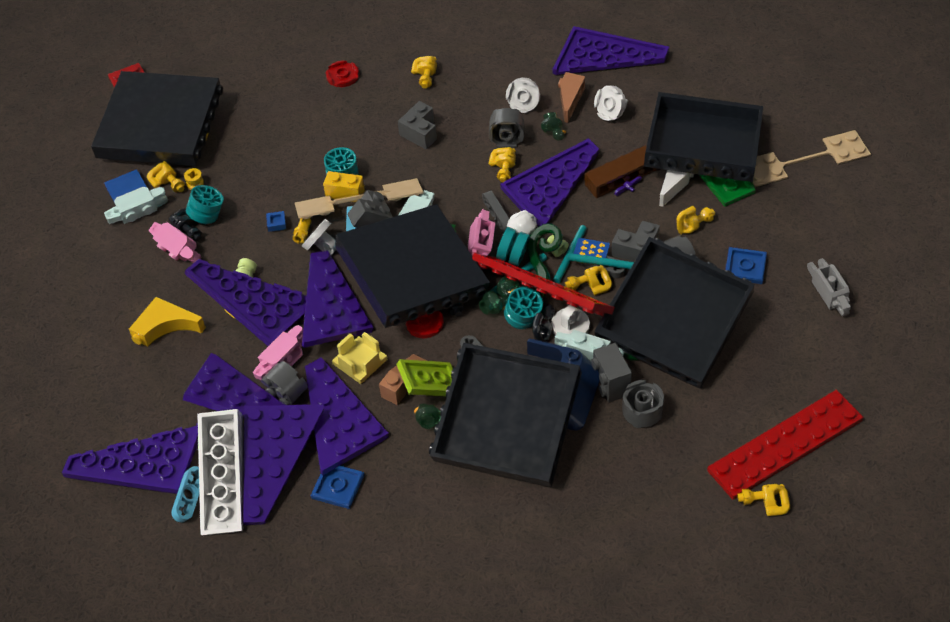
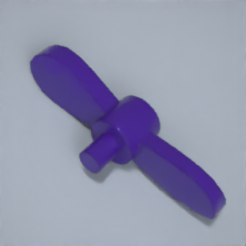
M638 176L631 182L626 181L623 186L616 189L614 194L618 196L626 190L633 192L635 190L633 185L638 183L642 177Z

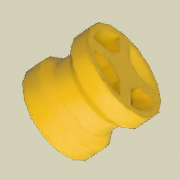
M192 168L185 172L184 179L188 189L192 190L195 186L204 184L202 173L199 169Z

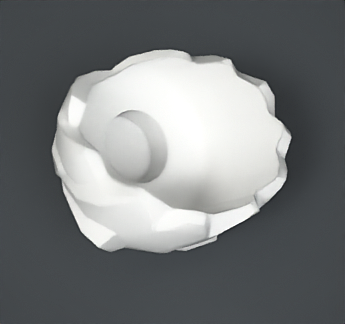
M523 210L510 217L507 227L516 229L517 236L520 232L531 235L537 228V218L528 211Z

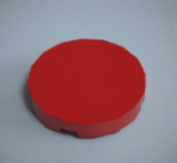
M337 61L326 70L327 81L335 87L350 86L359 78L358 67L352 62Z
M436 311L430 315L427 314L415 320L406 321V328L415 337H433L442 330L444 324L443 314Z

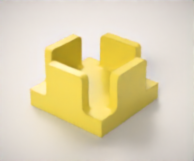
M364 332L362 338L358 336L355 340L352 334L347 335L337 345L339 354L332 360V363L362 384L388 359L387 355L380 351L379 342Z

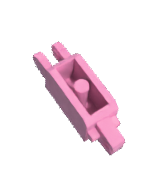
M483 209L470 227L467 249L472 256L474 252L489 255L492 249L495 222L489 220V211Z
M154 222L152 227H150L149 231L154 236L152 239L158 242L156 246L165 252L167 250L170 251L168 255L176 261L179 258L183 261L189 260L192 263L198 259L201 260V255L195 251L196 242L168 222L162 225Z
M301 326L293 327L288 333L282 332L258 357L260 363L253 371L256 379L261 381L279 361H284L293 366L303 355L301 348L303 328Z

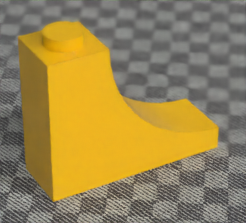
M155 297L132 324L129 331L134 343L138 345L143 344L148 347L157 338L173 331L191 330L202 333L205 325L201 316Z

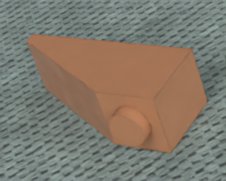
M566 72L564 77L560 78L558 88H560L564 122L568 123L585 90V76Z
M415 354L405 359L427 361ZM397 366L392 368L379 383L381 397L396 405L400 403L408 392Z

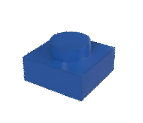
M284 211L266 213L268 232L286 229Z

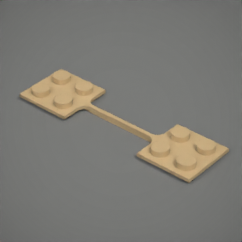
M856 130L823 138V142L827 147L826 151L791 161L780 162L774 152L757 156L752 184L754 187L787 179L788 176L783 169L784 166L829 154L833 156L837 164H842L871 156V153Z
M417 178L382 185L384 190L377 191L385 195L388 201H398L404 197L424 194ZM364 194L333 201L330 196L295 202L298 218L309 219L314 215H328L330 212H334V205L361 199Z

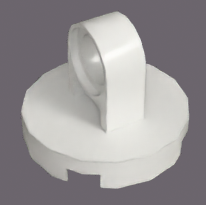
M529 78L515 79L506 90V100H508L510 107L518 109L521 113L531 111L540 101L541 93L539 87Z
M612 85L599 89L594 100V106L597 107L599 112L597 113L598 116L607 121L616 120L622 116L628 103L622 90Z
M324 219L302 244V247L308 250L315 244L320 250H328L330 255L333 254L336 250V241L325 231L331 223Z
M568 305L565 309L556 312L552 317V332L555 336L557 332L571 334L574 329L588 334L590 321L584 311Z

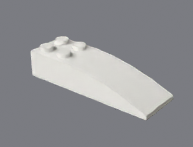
M238 409L199 413L198 451L201 536L242 532L244 415Z

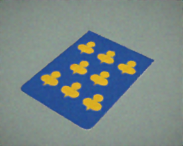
M578 238L573 254L606 258L610 243Z

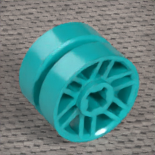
M344 147L334 148L325 155L326 175L328 171L358 175L356 155L351 149Z
M195 186L191 190L187 203V215L199 223L210 224L215 222L222 207L223 195L211 186Z
M507 227L500 241L496 259L505 262L510 255L509 263L518 267L526 252L530 235L520 232L517 236L516 229Z
M528 287L514 289L510 293L504 309L506 321L517 329L532 327L536 313H540L542 310L543 301L538 292Z

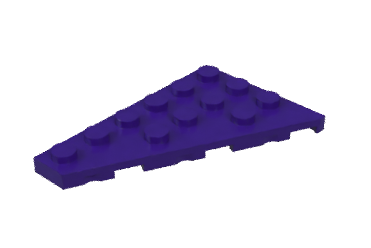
M573 26L553 67V74L665 63L669 53V46Z
M588 138L501 183V190L521 211L526 210L537 218V227L549 223L598 156L599 148Z
M328 250L311 253L302 347L305 348L341 340L349 334L359 336L364 332L367 334L372 332L373 326Z
M200 259L185 270L187 277L267 346L282 332L286 333L304 317L306 295H303L300 291L291 290L288 287L275 283L272 285L262 282L260 278H253L235 270L231 272L220 268L221 266L209 264L207 261Z
M213 353L209 355L183 395L184 401L216 411L238 409L243 415L244 406L284 405Z
M322 357L305 366L310 405L324 404V412H322L314 429L320 473L324 475L387 439L388 432Z
M324 404L244 406V525L266 523L278 496L290 477V473L297 464V460L310 439V435L314 431L322 412H324Z
M196 423L197 426L186 429L180 427L173 431L153 434L152 437L138 441L137 438L129 442L109 445L107 449L95 452L90 450L83 454L70 455L62 475L66 478L177 494L183 475L190 467L198 444V423Z

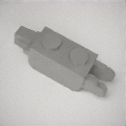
M823 258L818 260L819 268L813 262L807 263L808 271L812 276V283L829 310L836 308L842 316L849 314L851 309L848 298L849 288L834 264L828 265Z

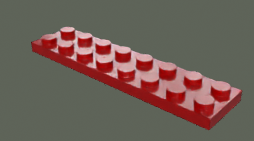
M473 253L472 259L477 261L480 267L492 269V272L499 275H506V278L510 280H518L524 286L537 288L536 291L551 294V297L561 301L565 300L567 304L575 307L579 306L583 308V311L604 316V313L612 315L615 307L515 265L496 259V257Z
M836 389L707 467V471L731 499L734 500L737 498V494L742 493V489L750 490L862 422L863 416Z

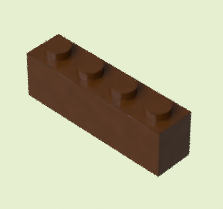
M645 145L585 173V186L595 198H599L623 186L626 181L631 182L638 176L643 177L656 171L657 168L644 167Z

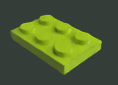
M399 359L396 365L409 394L446 396V389L452 382L451 373L453 368L450 362Z

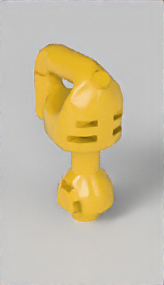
M419 57L413 62L411 73L422 75L419 79V85L422 88H428L432 85L430 76L436 73V57Z
M511 147L494 149L490 155L489 166L493 167L496 165L502 168L497 173V178L502 183L511 178L509 168L515 165L516 151Z
M165 161L156 165L147 174V179L154 188H159L160 185L170 182L174 192H182L184 190L183 186H185V183L181 179L175 178V170Z
M694 206L681 211L676 219L678 233L690 234L698 230L700 222H710L713 220L714 210L705 207L698 216L695 213L696 208Z
M603 265L586 269L583 276L567 277L568 281L564 282L565 286L572 290L578 289L580 284L587 282L594 296L607 292L612 287L611 278ZM599 274H601L605 285L600 284L597 278Z
M783 484L763 485L762 491L756 492L742 489V493L737 494L738 502H743L744 506L751 504L754 500L763 499L767 516L783 515L790 509L788 492ZM776 494L780 495L781 507L776 503Z

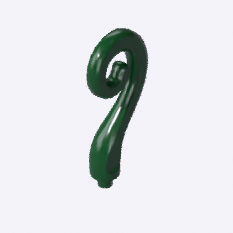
M546 223L537 227L530 235V239L527 242V253L536 274L551 280L548 269L538 256L537 244L540 239V249L550 253L560 247L563 236L559 227ZM550 233L554 235V241L547 244L546 239L541 237ZM537 291L541 298L544 299L545 294Z

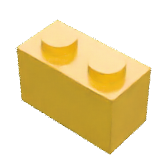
M328 171L323 183L325 196H330L331 199L360 195L365 190L363 176Z

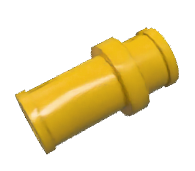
M300 218L299 224L293 232V241L295 243H303L304 239L307 238L308 228L311 224L310 218L304 220Z

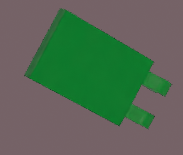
M699 175L724 207L756 192L754 186L748 181Z

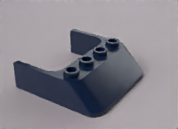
M528 339V355L580 365L582 375L567 427L570 430H580L586 423L600 382L598 370H594L591 361L576 349Z

